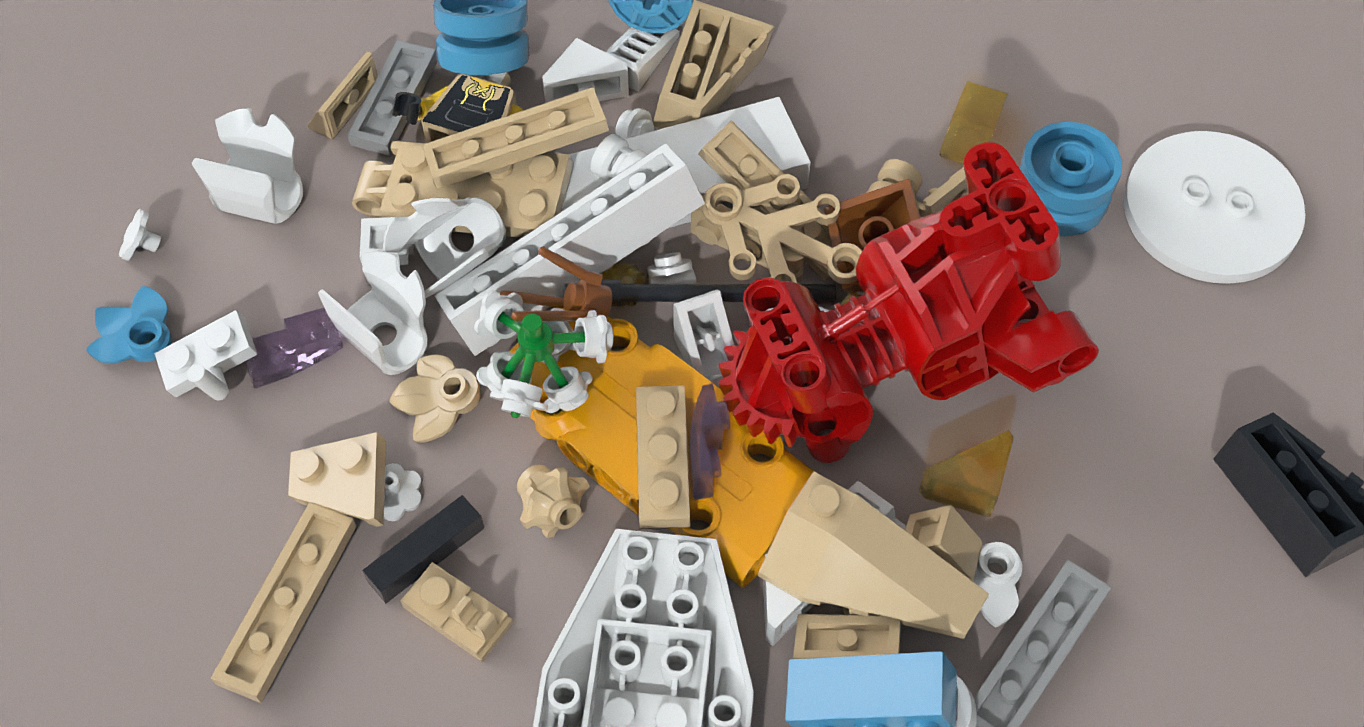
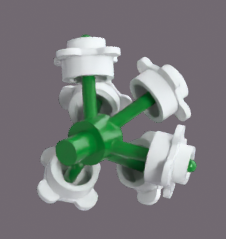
M494 290L488 292L482 299L480 319L474 325L475 332L481 337L492 333L500 339H508L518 333L519 347L515 353H493L490 358L491 363L487 367H480L476 374L479 383L488 386L492 391L490 397L503 401L501 410L511 413L513 418H519L520 416L530 417L533 409L554 413L559 409L570 411L585 403L589 398L586 391L587 386L592 382L590 373L585 371L579 373L577 368L572 366L560 368L557 362L563 353L568 350H576L580 357H596L597 363H604L607 351H610L613 345L612 327L607 322L605 315L597 316L595 310L589 311L586 318H578L576 320L574 331L568 321H542L541 317L537 314H528L522 321H515L511 317L514 311H524L522 308V297L515 292L508 296L500 295ZM554 308V309H552V310H550V311H565V310H563V309H561V308ZM541 361L547 365L551 372L543 383V389L548 396L544 404L539 403L543 389L530 384L534 364Z

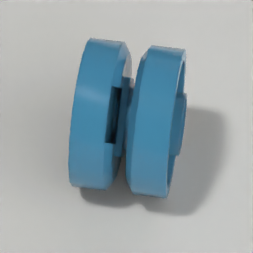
M527 0L434 1V24L441 31L436 39L437 61L441 67L451 72L466 75H492L518 69L528 62L530 56L529 36L522 29L528 21Z
M1066 121L1049 124L1036 131L1025 146L1019 168L1056 221L1059 228V236L1066 237L1084 234L1096 227L1103 219L1111 203L1112 194L1116 190L1121 177L1122 159L1117 146L1103 132L1087 124Z

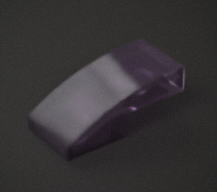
M325 307L284 318L285 329L252 338L258 354L244 362L254 389L299 373L343 348V341L339 331L328 316Z

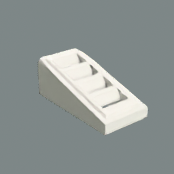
M631 27L606 51V53L626 62L629 88L637 92L640 91L680 36L679 30L673 29L664 33H654L661 36V38ZM643 39V40H645V41H647V42H650V43H652V44H654V45H653V46H650V45H648V44H645V43L641 42L640 40ZM634 48H635V49H638V50L644 52V54H641V53H639V52H637V51H634L633 49H634ZM629 57L633 60H636V62L634 63L630 60H627L626 58Z

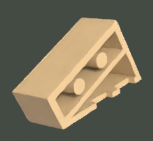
M694 0L659 97L653 121L654 127L663 129L714 115L764 58L774 26Z

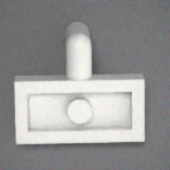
M235 310L154 354L166 391L174 397H178L198 387L214 400L220 401L225 399L229 393L223 373L256 356L258 353L245 318Z

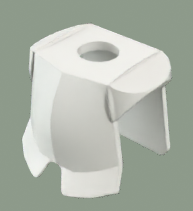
M250 108L231 111L217 118L215 123L218 136L230 159L226 165L199 158H194L192 161V166L207 188L209 198L219 211L273 224L281 223L288 219L296 211L303 197V185L300 176L295 170L294 163L296 137L289 126L275 114L270 115L266 126H261L256 123Z
M467 197L459 200L430 198L413 202L411 205L416 209L413 215L409 217H393L390 220L384 234L383 249L384 252H401L409 246L415 245L425 264L439 280L424 291L425 298L447 288L491 257L499 247L503 246V242L506 239V229L499 213L490 203L482 198ZM456 226L467 227L472 232L474 244L470 250L462 251L454 246L451 234Z
M384 251L362 253V269L372 290L347 310L323 289L318 294L328 316L342 337L375 364L383 374H399L415 365L428 347L427 331L424 328L423 311L426 306L424 287L416 270L409 277H405L401 273L398 254ZM380 326H392L397 331L396 338L392 343L382 346L381 341L373 332Z

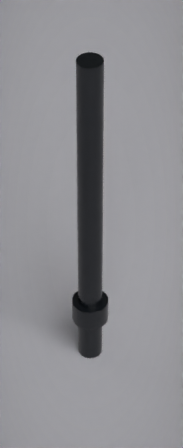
M602 279L601 284L611 288V307H620L621 302H681L714 290L720 291L723 302H743L744 292L750 285L621 284L620 279ZM564 283L563 285V298L566 288L570 283ZM801 284L810 291L816 302H835L836 300L835 284Z

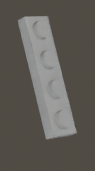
M1069 559L1066 561L974 696L977 710L976 727H1021L1112 588L1111 586Z

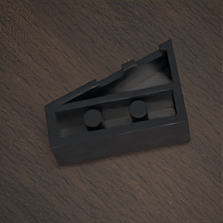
M1273 412L1238 428L1213 460L1302 574L1307 577L1364 548V489L1362 488L1364 480L1353 472L1348 477L1322 458V455L1325 453L1322 448Z

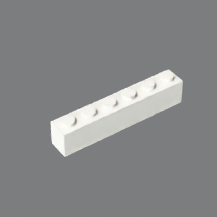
M664 144L443 289L434 297L471 352L476 356L500 340V338L492 333L481 337L474 329L476 321L480 319L482 299L488 292L494 290L500 294L501 291L506 290L563 298L564 283H577L582 280L540 256L538 253L540 247H546L588 271L601 273L611 268L616 262L639 247L649 243L654 237L678 221L688 217L690 213L704 205L705 202L686 164L667 144ZM523 303L522 308L524 311L546 310L549 306Z

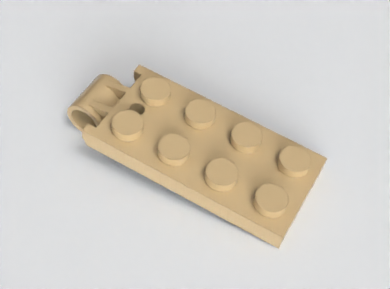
M392 141L391 150L396 155L394 163L388 165L380 161L365 162L352 200V206L360 213L371 216V218L409 217L413 215L416 209L411 204L419 200L430 198L459 200L467 197H478L490 203L499 213L506 229V236L523 238L561 213L573 164L569 154L543 153L437 189L422 145L426 143ZM456 226L452 231L472 233L464 226Z

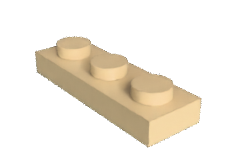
M685 386L636 387L639 528L690 527Z

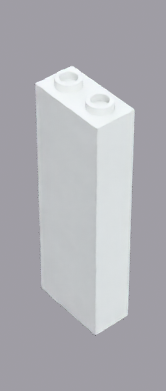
M780 97L625 139L629 143V148L632 150L641 149L647 154L667 144L686 164L700 194L704 196L710 187L726 182L698 153L732 120L785 174H791L798 179L801 190L808 188L811 162ZM597 147L569 154L573 166L562 211L611 180V178L602 179L591 171L590 164ZM729 202L720 203L730 209L733 207ZM691 213L688 217L678 221L671 227L691 222Z

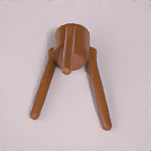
M540 247L538 250L540 256L582 280L577 283H570L566 288L564 298L515 292L522 297L523 303L563 308L567 311H514L511 315L512 319L522 321L528 314H537L541 317L542 321H576L578 318H586L591 310H595L597 316L605 315L607 318L612 305V291L609 286L601 284L603 275L588 271L546 247ZM504 290L500 292V295L508 296L513 291Z

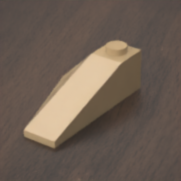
M815 471L787 511L758 574L762 579L802 602L819 606L821 602L850 608L851 613L868 617V613L894 618L900 620L906 626L962 639L967 635L989 596L988 592L860 496Z

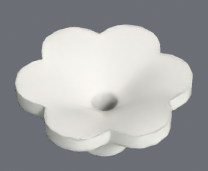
M138 209L133 221L129 224L124 235V242L119 251V257L126 261L132 257L138 247L155 252L161 241V236L147 231L146 223L149 213L142 209Z
M394 463L385 466L384 518L386 520L397 521L404 516L406 511H414L421 505L422 497L418 490L421 487L422 481L417 472L404 471L401 465Z

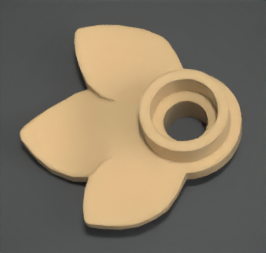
M439 354L428 355L418 359V376L407 378L399 383L390 397V403L397 410L416 416L413 428V440L416 443L429 442L450 432L455 425L458 415L472 411L480 400L481 388L477 377L467 369L456 368L450 358ZM459 385H461L459 391L451 395L453 390Z

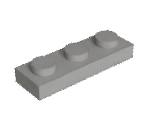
M399 40L396 41L347 134L350 146L388 156L391 155L392 141H398L407 123V116L395 117L392 115L395 95L399 92H409L420 97L437 63L435 49Z

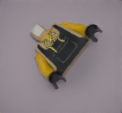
M506 72L485 75L483 79L461 74L456 76L449 86H445L426 98H420L409 92H399L395 95L392 115L395 117L407 116L406 121L412 125H416L421 120L426 143L524 110L517 105L515 91L508 87L511 78Z

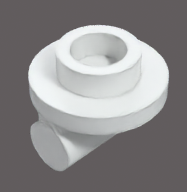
M680 252L658 255L654 257L655 264L647 267L649 284H697L691 259H682Z

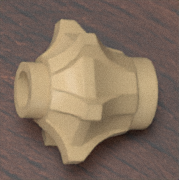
M541 464L529 467L521 474L517 482V491L523 502V512L520 518L522 525L526 529L533 526L541 528L546 538L554 537L558 529L571 528L584 514L580 508L582 495L590 487L588 481L584 477H567L568 471L564 467L556 468L553 471Z

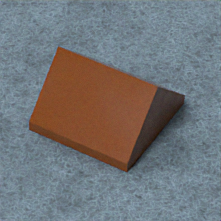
M910 179L841 201L839 218L834 223L828 225L833 248L842 243H851L863 251L871 240L921 218ZM832 205L823 207L825 215L831 214L835 210ZM846 261L837 265L838 270L842 273H850L854 269V266ZM858 280L851 284H842L845 292H864Z

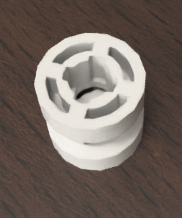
M611 134L595 150L590 164L591 171L602 179H612L649 154L641 149L632 150L625 139L617 134Z

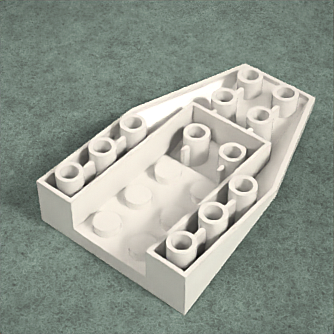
M615 529L542 668L533 727H750L754 691L717 539Z

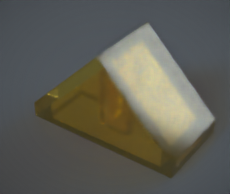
M1008 430L925 469L919 492L925 499L945 505H952L955 508L990 518L1000 494L1014 437Z

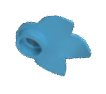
M142 286L135 294L131 308H96L95 323L101 337L86 348L88 354L95 360L106 364H116L131 358L140 362L156 360L154 353L171 345L172 342L171 333L165 325L168 315V306L165 300L155 290ZM153 339L151 342L144 344L147 340Z

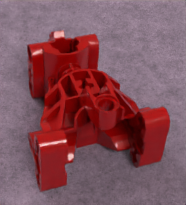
M984 142L968 150L963 162L968 189L967 195L952 201L942 211L909 222L871 240L865 246L856 265V278L865 293L858 298L852 296L849 298V302L843 305L837 303L834 305V309L825 312L824 310L820 311L810 291L795 282H780L774 278H762L754 281L747 287L744 292L743 302L752 325L747 333L735 330L733 334L738 346H725L724 352L728 361L719 363L723 379L719 380L718 383L724 395L723 400L728 411L733 413L739 426L746 424L752 437H756L764 430L769 444H773L780 434L784 435L788 447H793L797 436L804 437L808 450L814 459L823 463H832L840 460L847 454L850 444L858 441L871 423L873 409L864 392V388L872 384L877 386L880 384L879 381L887 377L892 379L896 373L902 370L905 372L909 371L918 389L924 396L934 400H947L990 380L999 372L1034 393L1049 385L1062 382L1066 377L1083 370L1096 359L1099 353L1098 346L1076 313L1073 311H1062L1055 314L1053 310L1049 311L1035 289L1032 281L1049 279L1061 267L1059 228L1014 159L1002 145L994 142ZM1024 319H1032L1028 322H1019ZM823 430H833L828 435L817 436Z

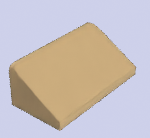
M367 51L326 100L309 122L308 128L333 139L367 98L378 77L372 53Z

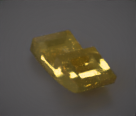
M967 81L946 132L939 156L963 163L964 156L969 149L977 144L990 142L1008 93Z

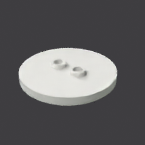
M1211 131L1185 132L1167 137L1155 143L1136 161L1125 186V215L1130 229L1138 242L1152 257L1166 267L1200 281L1232 284L1251 281L1267 275L1282 265L1290 256L1302 235L1305 225L1303 196L1295 179L1286 167L1272 154L1256 144L1225 133Z

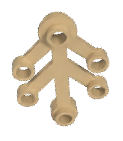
M782 174L773 182L741 190L730 183L716 184L705 192L703 196L705 204L702 205V212L709 223L722 228L730 253L729 271L735 279L748 280L756 272V258L751 251L746 250L740 227L741 224L757 232L770 272V278L776 280L785 279L797 283L795 275L788 270L781 245L827 267L828 274L834 281L840 284H851L857 281L856 265L862 253L859 247L851 243H842L831 248L792 228L813 221L823 225L834 223L840 215L839 200L832 194H821L812 202L767 215L751 208L772 200L782 205H790L797 201L800 194L798 179L791 174ZM788 184L794 188V191L789 195H784L778 191V188L781 185ZM721 202H729L733 206L728 212H720L716 207ZM823 204H830L835 210L833 213L825 215L820 213L818 208ZM740 259H746L751 263V266L741 271L736 269L734 264ZM846 261L850 262L854 269L850 273H842L838 270L837 265Z

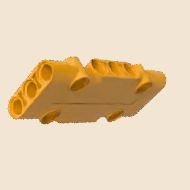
M608 315L606 320L611 324L613 331L612 347L623 346L625 349L607 351L604 363H597L596 357H580L576 350H568L560 355L557 362L560 368L572 366L577 368L579 373L584 371L590 373L592 382L587 386L586 390L589 398L576 409L570 411L562 410L556 414H547L545 411L533 409L530 418L534 420L536 431L548 440H557L558 447L575 466L639 516L636 387L685 386L690 522L693 520H703L710 526L700 531L689 527L669 529L676 535L717 539L725 575L739 587L745 588L759 574L765 554L768 553L787 511L814 470L787 451L780 436L773 444L768 443L764 430L756 437H752L747 425L739 426L733 413L728 411L723 400L724 395L718 386L664 346L654 344L651 347L638 338L636 328L630 322L624 319H613ZM568 321L574 331L576 321ZM517 343L509 352L515 353L519 347V343ZM542 361L535 362L530 384L543 389V383L551 372ZM543 389L539 403L544 404L548 396ZM755 454H765L769 456L771 460L767 462H757L753 460L751 456Z

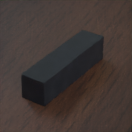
M461 495L364 568L362 571L367 582L384 603H388L418 580L432 562L436 565L482 531L484 529L482 517L469 501Z

